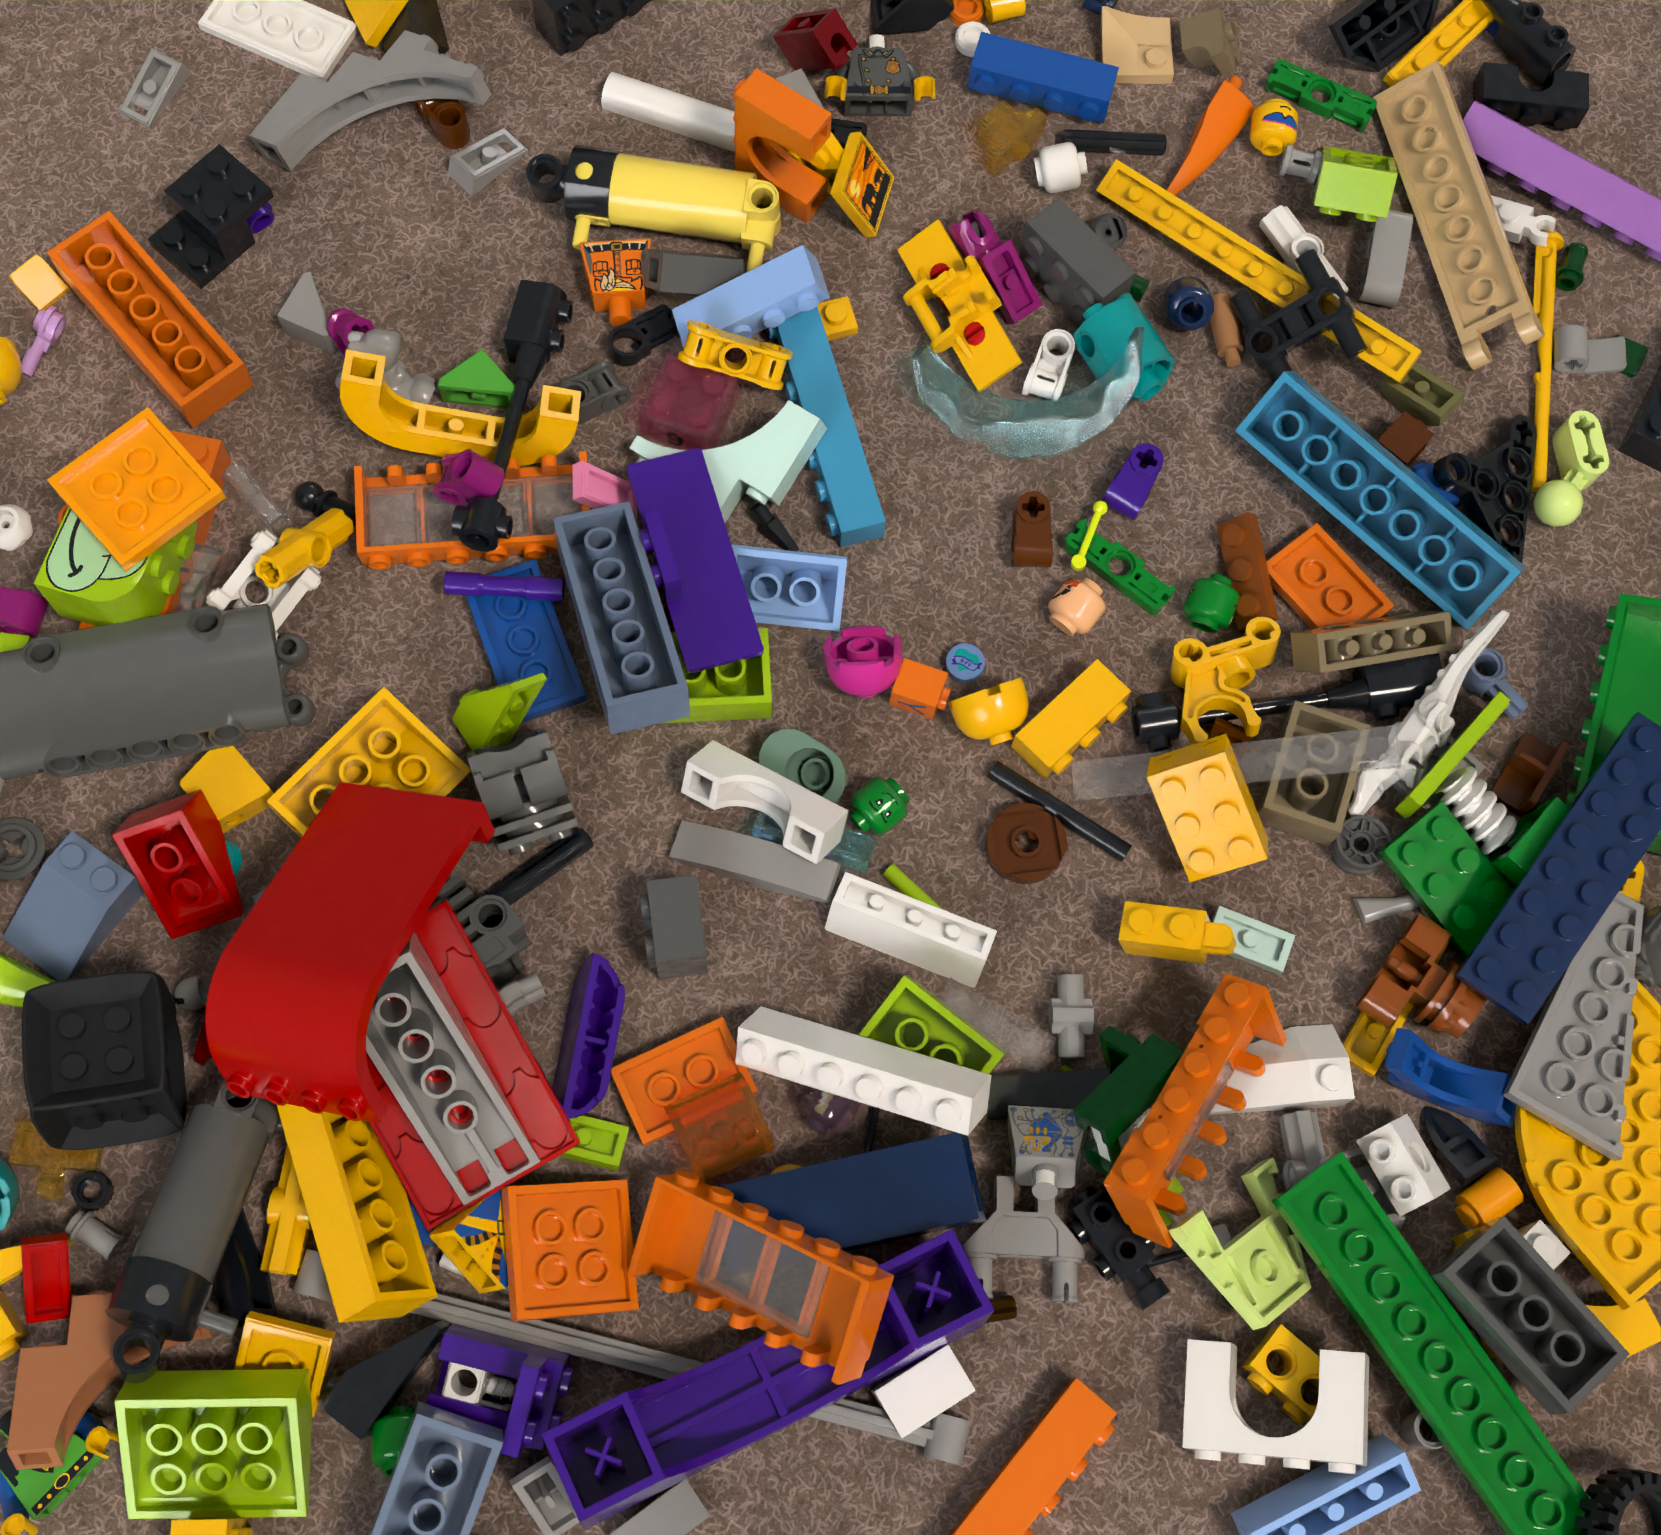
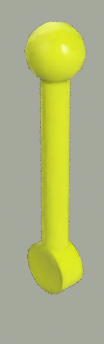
M1099 500L1093 505L1094 515L1080 550L1071 559L1070 565L1075 571H1082L1086 566L1087 560L1085 556L1101 515H1104L1108 510V506L1104 501Z

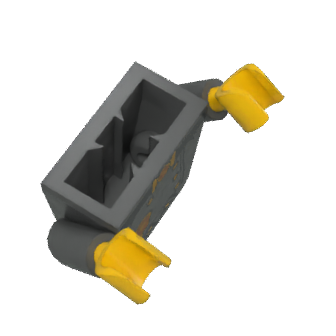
M877 34L871 35L866 39V48H855L852 51L851 61L840 67L833 76H828L825 81L824 98L828 99L829 96L840 97V101H844V116L911 117L913 94L915 102L920 101L921 98L926 96L936 99L935 79L930 76H921L914 65L905 60L903 50L900 48H887V39Z

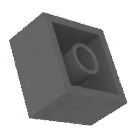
M696 875L646 881L648 894L640 895L644 928L645 930L652 929V934L644 935L649 969L657 968L659 980L707 974V959Z

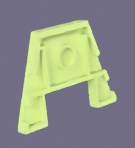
M1273 1157L1259 1162L1241 1176L1261 1217L1224 1246H1221L1203 1210L1189 1214L1168 1230L1172 1238L1253 1330L1269 1325L1312 1288L1298 1238L1295 1234L1290 1235L1286 1221L1272 1203V1200L1280 1195L1278 1194L1273 1174L1278 1173Z

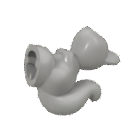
M372 329L366 333L358 331L348 333V341L350 342L348 350L386 356L384 377L388 386L395 393L410 401L423 404L429 403L435 390V380L426 373H419L413 377L407 373L405 363L398 359L401 350V336L398 332ZM342 372L335 379V386L340 389Z

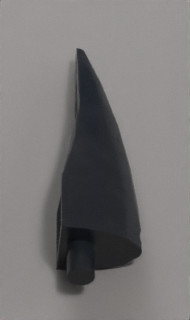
M243 1207L214 1278L217 1313L236 1318L238 1320L236 1328L244 1326L250 1311L273 1317L277 1316L270 1275L268 1272L260 1270L262 1258L257 1249Z

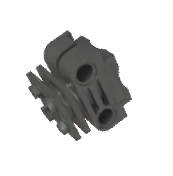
M544 727L526 732L515 741L506 745L484 746L467 752V759L481 801L484 803L495 830L493 835L496 837L499 852L508 850L509 855L519 854L533 848L532 841L547 836L550 842L557 841L572 835L571 828L579 826L572 811V804L567 797L568 792L559 764Z
M459 874L451 879L448 877L431 905L447 897L495 985L510 981L526 969L519 957V953L533 944L524 930L525 924L502 897L485 895L476 900L473 892L468 886L466 887ZM501 922L498 926L489 928L492 924Z

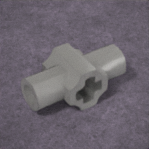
M1057 975V998L1049 1000L1050 1035H1058V1058L1060 1059L1085 1058V1035L1093 1034L1094 1007L1092 999H1084V975Z

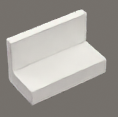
M948 1344L913 1362L871 1389L878 1404L884 1408L901 1438H904L976 1391Z

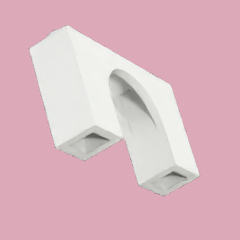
M1187 1339L1182 1448L1195 1450L1194 1459L1221 1461V1453L1239 1454L1238 1463L1265 1465V1457L1283 1458V1467L1310 1470V1461L1328 1463V1472L1356 1474V1465L1367 1466L1369 1356L1366 1353L1320 1349L1319 1395L1315 1413L1310 1421L1298 1432L1277 1438L1266 1437L1257 1433L1246 1423L1238 1409L1236 1401L1237 1346L1231 1342Z

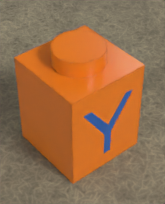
M904 658L900 673L891 691L889 705L933 720L937 708L944 711L952 691V688L946 687L949 673Z

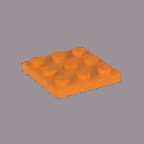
M627 1180L507 1186L501 1189L511 1322L639 1310L636 1277L627 1274L634 1251Z

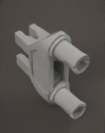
M996 1176V1179L993 1180V1214L962 1245L988 1298L993 1299V1261L997 1260V1257L1048 1260V1263L1052 1264L1051 1302H1064L1065 1286V1304L1078 1303V1265L1082 1264V1260H1085V1251L1067 1226L1055 1214V1197L1050 1200H1040L1034 1196L1033 1212L1013 1211L1014 1177Z

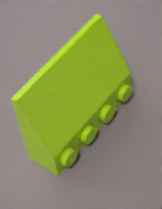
M309 1369L156 1371L152 1377L144 1382L128 1383L125 1381L114 1401L128 1519L307 1517L309 1512L312 1428Z

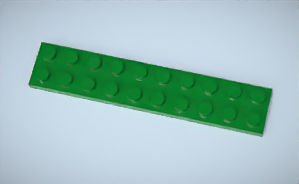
M1342 1151L1332 1155L1273 1199L1272 1203L1506 1535H1581L1582 1528L1575 1526L1576 1516L1584 1517L1585 1512L1579 1508L1581 1498L1590 1499Z

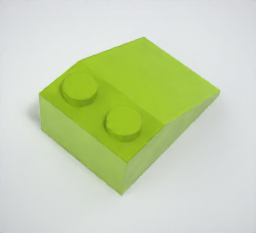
M1323 145L1322 159L1313 199V205L1320 206L1319 212L1336 216L1341 215L1342 210L1356 213L1355 218L1369 222H1377L1378 217L1387 218L1398 175L1394 157Z

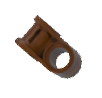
M435 98L412 101L416 112L423 122L428 124L444 147L459 149L468 144L471 135L465 109L457 99Z
M1026 492L1017 501L1016 511L1013 515L1011 552H1014V560H1011L1012 567H1051L1052 565L1051 506L1047 497L1040 492ZM1027 510L1033 511L1035 518L1030 517V513Z

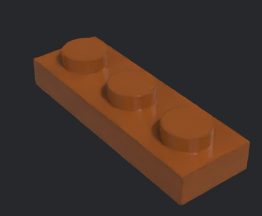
M1246 512L1217 526L1226 575L1232 581L1231 587L1240 596L1235 611L1238 631L1244 633L1248 622L1256 617H1267L1274 621L1279 620L1257 516Z

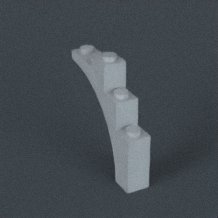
M404 30L380 60L374 56L367 57L352 52L328 82L323 78L316 79L301 73L249 137L265 160L292 171L312 149L331 134L351 122L380 109L409 101L435 98L458 99L484 105L492 94L484 80L483 72L472 63L465 64L451 59L445 54H439L438 45L432 38L425 34L419 35Z

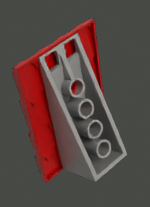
M445 897L431 905L382 983L371 1009L366 1035L368 1069L378 1092L388 1108L380 1123L371 1121L369 1123L428 1231L580 1144V1138L549 1084L544 1071L512 1017L503 997L480 959L475 946L449 900Z

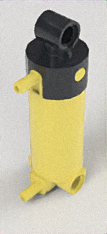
M575 145L573 147L568 164H561L555 156L550 154H540L533 157L526 168V176L534 196L538 200L545 203H554L564 198L566 218L576 221L572 246L581 250L580 242L588 241L590 224L607 227L619 225L742 244V249L749 250L746 272L762 265L764 252L772 250L774 237L781 229L779 193L772 183L757 180L756 173L623 154L616 150ZM546 174L555 175L551 182H539L540 178Z

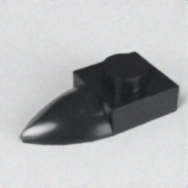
M1428 1106L1424 1108L1425 1127L1430 1139L1437 1148L1435 1157L1463 1187L1496 1166L1498 1158L1465 1123L1440 1109Z

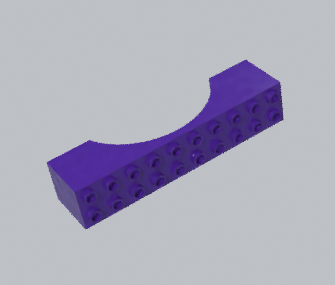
M951 1229L878 1266V1268L894 1275V1279L870 1357L865 1363L861 1378L837 1385L831 1381L835 1367L829 1364L818 1367L805 1366L800 1363L802 1350L792 1345L781 1348L769 1347L764 1344V1335L685 1373L647 1387L626 1391L542 1433L541 1435L579 1523L587 1530L981 1328L994 1312V1308L954 1230Z

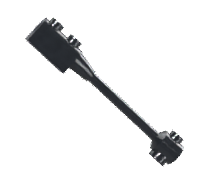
M1482 0L1500 26L1493 41L1536 82L1543 86L1554 69H1567L1576 52V47L1567 40L1569 34L1564 27L1559 25L1552 26L1542 17L1544 11L1539 4L1522 2L1520 0Z
M528 280L520 281L504 335L509 362L516 363L514 373L515 386L493 459V463L504 469V478L529 390L533 387L545 364L550 361L552 352L562 353L565 334L563 330H559L560 323H570L572 320V301L567 300L566 293L560 287L551 283ZM502 485L498 492L490 498L474 497L469 500L468 506L457 505L452 516V534L454 537H459L460 541L467 547L477 551L489 552L497 548L500 538L510 539L513 529V518L506 515V508L498 502Z
M1439 653L1360 666L1352 673L1354 681L1324 689L1323 692L1252 701L1251 703L1258 716L1286 713L1296 700L1317 708L1363 711L1364 713L1375 712L1377 721L1389 720L1400 715L1399 708H1413L1414 702L1424 695L1426 687L1432 685L1437 679V673L1442 669ZM1152 692L1136 697V706H1133L1131 709V724L1136 743L1138 745L1147 744L1149 752H1161L1171 749V740H1177L1182 731L1180 728L1182 711L1173 701H1167L1166 693ZM1212 710L1203 714L1198 719L1199 725L1214 723L1216 717L1226 721L1239 718L1229 711Z

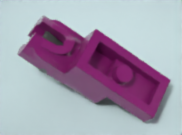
M981 208L971 210L962 215L963 219L958 222L952 221L947 225L963 259L970 255L976 258L987 280L1000 299L1002 306L999 308L1007 324H1015L1043 305L1011 239H999L990 219L983 214Z

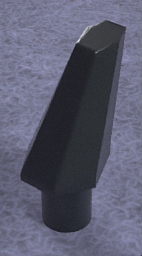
M759 502L750 509L760 523L758 524V530L784 550H799V547L776 513L772 514L766 505Z

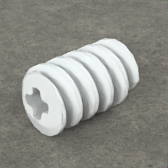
M1472 766L1464 767L1445 778L1433 794L1444 793L1439 802L1442 801L1446 806L1453 804L1454 807L1450 812L1455 818L1460 816L1464 818L1460 823L1465 830L1473 829L1470 837L1475 843L1483 842L1480 849L1484 855H1487L1511 839L1515 833L1517 820L1511 815L1505 816L1507 808L1502 803H1496L1497 795L1493 791H1485L1487 789L1485 780L1475 779L1477 770Z

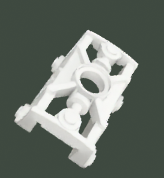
M267 528L265 532L261 530L253 535L251 538L252 542L250 543L252 549L221 589L217 587L208 593L206 603L208 606L217 607L221 611L232 600H237L231 607L232 610L267 603L272 612L277 641L279 633L276 631L307 590H315L320 585L322 576L319 575L320 571L317 567L309 566L278 589L267 587L264 581L256 576L254 563L260 560L262 554L270 550L274 544L277 545L279 543V537ZM252 581L262 584L266 591L264 600L259 604L250 602L245 595V588Z

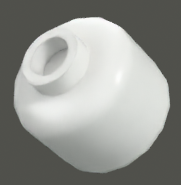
M1072 142L1045 146L1040 150L1039 157L1034 158L1038 186H1044L1048 193L1076 189L1081 185V175L1088 173L1085 152L1077 153L1076 146Z

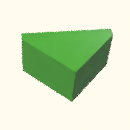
M483 349L441 377L438 383L442 401L445 403L500 408L509 407L515 386Z

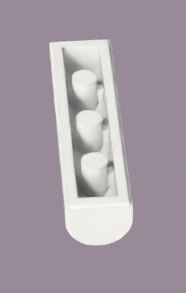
M611 72L608 75L602 92V109L735 152V144L733 142L735 136L733 116L735 111L615 72Z

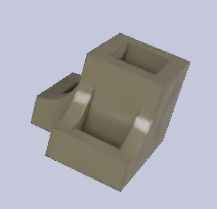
M1220 7L1180 21L1182 52L1193 68L1213 65L1219 69L1223 76L1235 72L1236 67L1241 66L1235 23L1232 19L1228 20Z

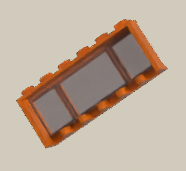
M579 451V462L584 461L588 463L586 451ZM545 455L541 457L540 467L520 468L518 459L510 458L498 502L506 508V515L513 518L510 539L500 538L497 548L493 551H477L464 545L459 537H454L452 534V516L457 504L442 501L433 494L434 485L440 483L443 473L441 464L428 463L426 464V474L405 475L401 466L391 465L387 467L386 477L371 478L366 477L362 466H354L357 554L363 566L368 565L369 568L374 570L389 569L395 563H407L411 567H425L430 565L431 561L446 560L449 564L461 565L470 561L469 558L484 557L490 562H502L507 560L508 556L524 555L527 559H542L547 556V553L558 552L552 518L591 510L590 507L573 500V464L558 465L556 456ZM468 502L461 506H468Z

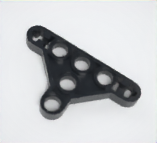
M1517 415L1502 422L1498 429L1496 447L1473 460L1461 453L1455 452L1438 459L1433 466V476L1438 486L1458 496L1470 520L1520 563L1523 561L1537 439L1535 425L1525 415ZM1510 458L1516 463L1518 474H1515L1509 464ZM1448 463L1456 470V480L1449 474ZM1477 477H1479L1485 485V494H1483L1478 488ZM1506 491L1509 492L1510 495L1513 497V508L1508 504L1506 500ZM1502 524L1509 530L1510 541H1507L1502 534Z

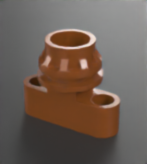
M1419 912L1391 950L1360 997L1356 1007L1384 1027L1389 1028L1406 1004L1410 1002L1417 1007L1412 1020L1420 1023L1424 1018H1427L1425 1027L1431 1031H1445L1457 1039L1471 1025L1487 999L1454 976L1460 966L1458 963L1452 961L1445 969L1434 963L1449 940L1451 933Z

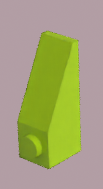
M542 672L482 691L479 689L471 690L459 700L460 704L452 717V721L472 750L484 746L506 745L510 743L547 678Z

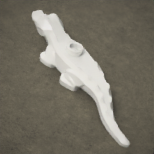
M1502 610L1492 615L1488 622L1477 629L1471 639L1465 640L1461 650L1449 657V664L1445 669L1438 671L1437 679L1432 685L1426 687L1424 695L1414 702L1413 708L1404 720L1394 724L1388 736L1389 745L1387 749L1381 752L1375 761H1371L1368 766L1364 767L1357 774L1353 788L1354 797L1348 806V812L1351 817L1364 815L1381 798L1384 791L1400 779L1413 789L1425 775L1428 768L1427 759L1435 747L1440 748L1447 743L1455 726V721L1450 717L1463 680L1471 665L1509 617L1507 611Z

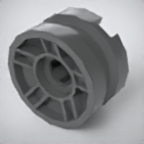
M1367 815L1353 816L1344 821L1340 835L1329 845L1331 858L1335 865L1345 873H1351L1356 876L1368 875L1384 863V859L1378 851L1391 841L1390 833L1385 825L1374 817ZM1364 841L1366 844L1364 852L1356 850L1354 842L1360 843Z

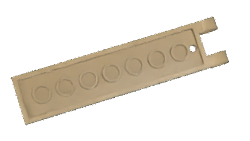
M1435 61L1372 98L1377 101L1376 109L1462 345L1464 356L1470 367L1476 370L1492 362L1490 350L1482 338V333L1511 319L1514 320L1516 330L1525 345L1544 337L1545 333L1538 316L1534 312L1443 66L1438 61ZM1490 309H1497L1495 313L1488 315Z

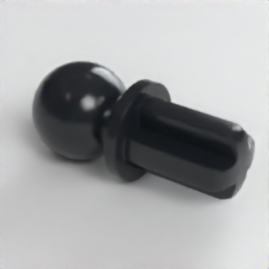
M313 481L303 482L296 488L294 499L302 510L307 512L316 511V516L319 517L331 508L342 509L345 515L353 520V526L356 523L355 506L338 498L336 492L332 490L325 492L321 485Z

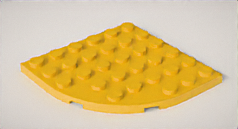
M1639 981L1637 982V993L1633 995L1631 1015H1634L1630 1073L1629 1079L1625 1080L1623 1105L1627 1107L1625 1122L1621 1124L1620 1143L1623 1144L1622 1159L1617 1161L1611 1160L1517 1104L1514 1115L1515 1138L1519 1159L1536 1203L1563 1242L1622 1310L1630 1307L1661 1281V1005Z

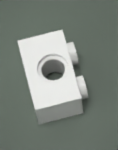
M1408 1114L1356 1140L1399 1217L1434 1200L1451 1189Z

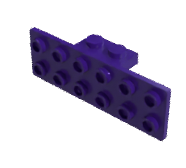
M701 448L690 449L628 465L627 473L644 530H640L639 533L646 554H652L654 564L650 565L656 587H662L686 671L691 674L762 655L764 647Z

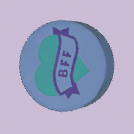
M967 643L958 644L951 648L945 661V669L949 673L948 676L960 684H970L978 680L982 675L985 665L984 655L980 649Z

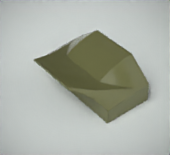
M1415 363L1401 384L1386 375L1380 380L1379 389L1387 400L1400 412L1406 411L1413 418L1420 419L1426 426H1440L1464 401L1465 393Z

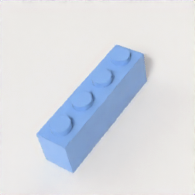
M801 245L672 309L684 348L689 329L686 327L689 320L704 322L718 329L751 339L754 334L768 327H777L783 324L787 318L801 311H810L816 308L820 302L830 298L818 259L804 245ZM702 338L699 339V343L696 350L699 349Z
M1382 1433L1368 1441L1367 1466L1356 1465V1474L1328 1472V1463H1325L1232 1512L1231 1515L1240 1535H1339L1420 1492L1421 1488L1405 1451Z

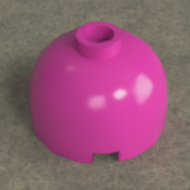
M858 626L841 630L842 637L833 642L832 636L826 640L823 646L827 673L832 683L841 691L866 699L876 696L895 683L900 673L903 659L902 643L896 633H894V638L886 635L885 628L879 626Z

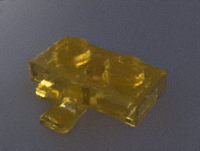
M17 1121L9 1163L19 1167L42 1168L37 1186V1196L44 1197V1200L62 1201L65 1170L99 1172L104 1148L88 1150L55 1149L43 1140L32 1122Z

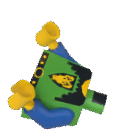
M12 1409L0 1418V1432L7 1439L9 1438ZM85 1412L70 1440L64 1466L16 1470L7 1453L6 1446L0 1452V1504L5 1520L1 1526V1535H20L23 1530L30 1535H36L38 1527L29 1520V1515L33 1519L47 1518L103 1459H109L110 1455H108L109 1451L106 1449V1445L111 1439L119 1442L118 1433L108 1429L93 1413Z

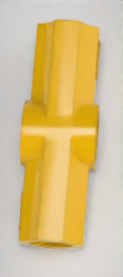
M331 508L301 529L286 528L279 538V543L262 554L260 560L254 563L256 576L261 578L267 587L278 589L309 566L324 567L330 560L332 550L347 541L348 537L354 533L353 520L348 518L342 509Z
M287 1144L279 1184L273 1188L268 1202L267 1223L270 1226L260 1270L274 1274L298 1276L305 1255L309 1230H312Z

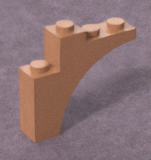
M97 1290L87 1295L72 1297L67 1345L45 1342L38 1344L36 1347L20 1348L7 1453L16 1470L64 1466L70 1440L80 1420L98 1395L118 1377L113 1366V1348L118 1337L124 1333L126 1326L111 1319L105 1312L113 1293ZM198 1326L191 1341L212 1338V1330ZM165 1340L161 1350L186 1342ZM135 1346L125 1352L123 1359L126 1363L135 1365L149 1357L150 1353L144 1347Z

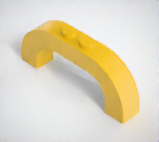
M346 349L340 384V399L348 417L363 432L384 444L402 450L443 457L446 454H455L471 449L493 462L506 417L434 406L405 399L395 393L385 380L386 356ZM543 385L537 406L532 411L522 415L510 458L518 459L519 466L540 463L541 457L545 455L556 456L571 443L577 429L581 391Z

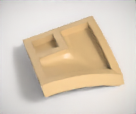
M1102 6L1101 62L1119 67L1115 83L1172 84L1174 69L1170 18L1134 15L1108 6Z

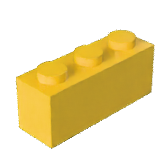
M1097 659L1015 735L1011 748L1044 779L1053 771L1060 775L1073 762L1074 757L1071 754L1080 746L1085 750L1089 748L1101 735L1098 729L1107 720L1114 724L1123 716L1129 708L1125 703L1131 690Z

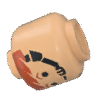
M1084 578L1083 581L1068 579L1048 603V609L1051 613L1049 620L1068 636H1074L1075 633L1080 635L1088 633L1106 610L1105 602L1100 596L1103 590L1088 578Z

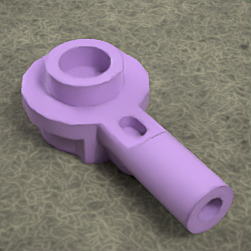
M51 305L47 310L41 309L36 315L33 329L37 331V336L21 361L23 375L32 377L43 353L47 354L51 346L55 345L65 327L66 315L59 313V308Z

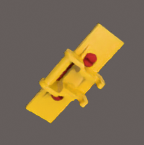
M939 219L897 249L916 282V285L904 294L903 299L907 306H912L932 341L930 347L934 353H941L952 346L979 392H982L1023 363L993 312L1002 306L1000 299L987 280L976 258L970 255L964 260L962 259ZM938 297L949 314L948 321L951 325L944 332L925 299H936Z

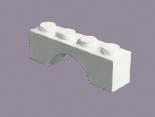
M712 740L691 757L686 764L681 793L713 810L729 806H742L767 814L782 829L784 837L782 846L817 865L840 843L849 810Z

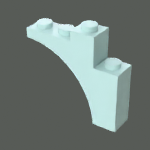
M788 400L773 419L753 434L722 447L702 450L724 523L728 520L745 491L748 496L763 505L768 500L778 506L781 504L827 430V427L820 418ZM638 435L629 447L639 457L636 463L686 451L664 447Z

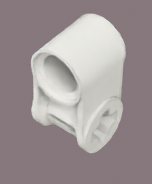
M1054 329L1045 334L1035 361L1030 366L1022 395L1027 396L1031 393L1051 400L1052 405H1058L1075 349L1074 338L1069 332L1062 329ZM1056 349L1064 355L1056 356L1051 354L1049 350Z

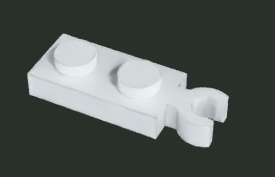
M1491 195L1508 241L1519 244L1522 236L1528 237L1534 245L1546 246L1548 233L1540 230L1553 232L1556 224L1554 217L1549 215L1534 217V207Z

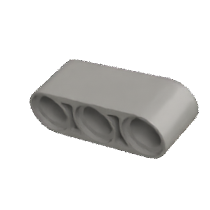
M1389 209L1387 218L1378 217L1377 222L1370 223L1373 231L1371 234H1368L1365 258H1368L1367 264H1363L1359 287L1363 291L1361 295H1358L1359 301L1391 308L1396 307L1403 286L1413 214Z

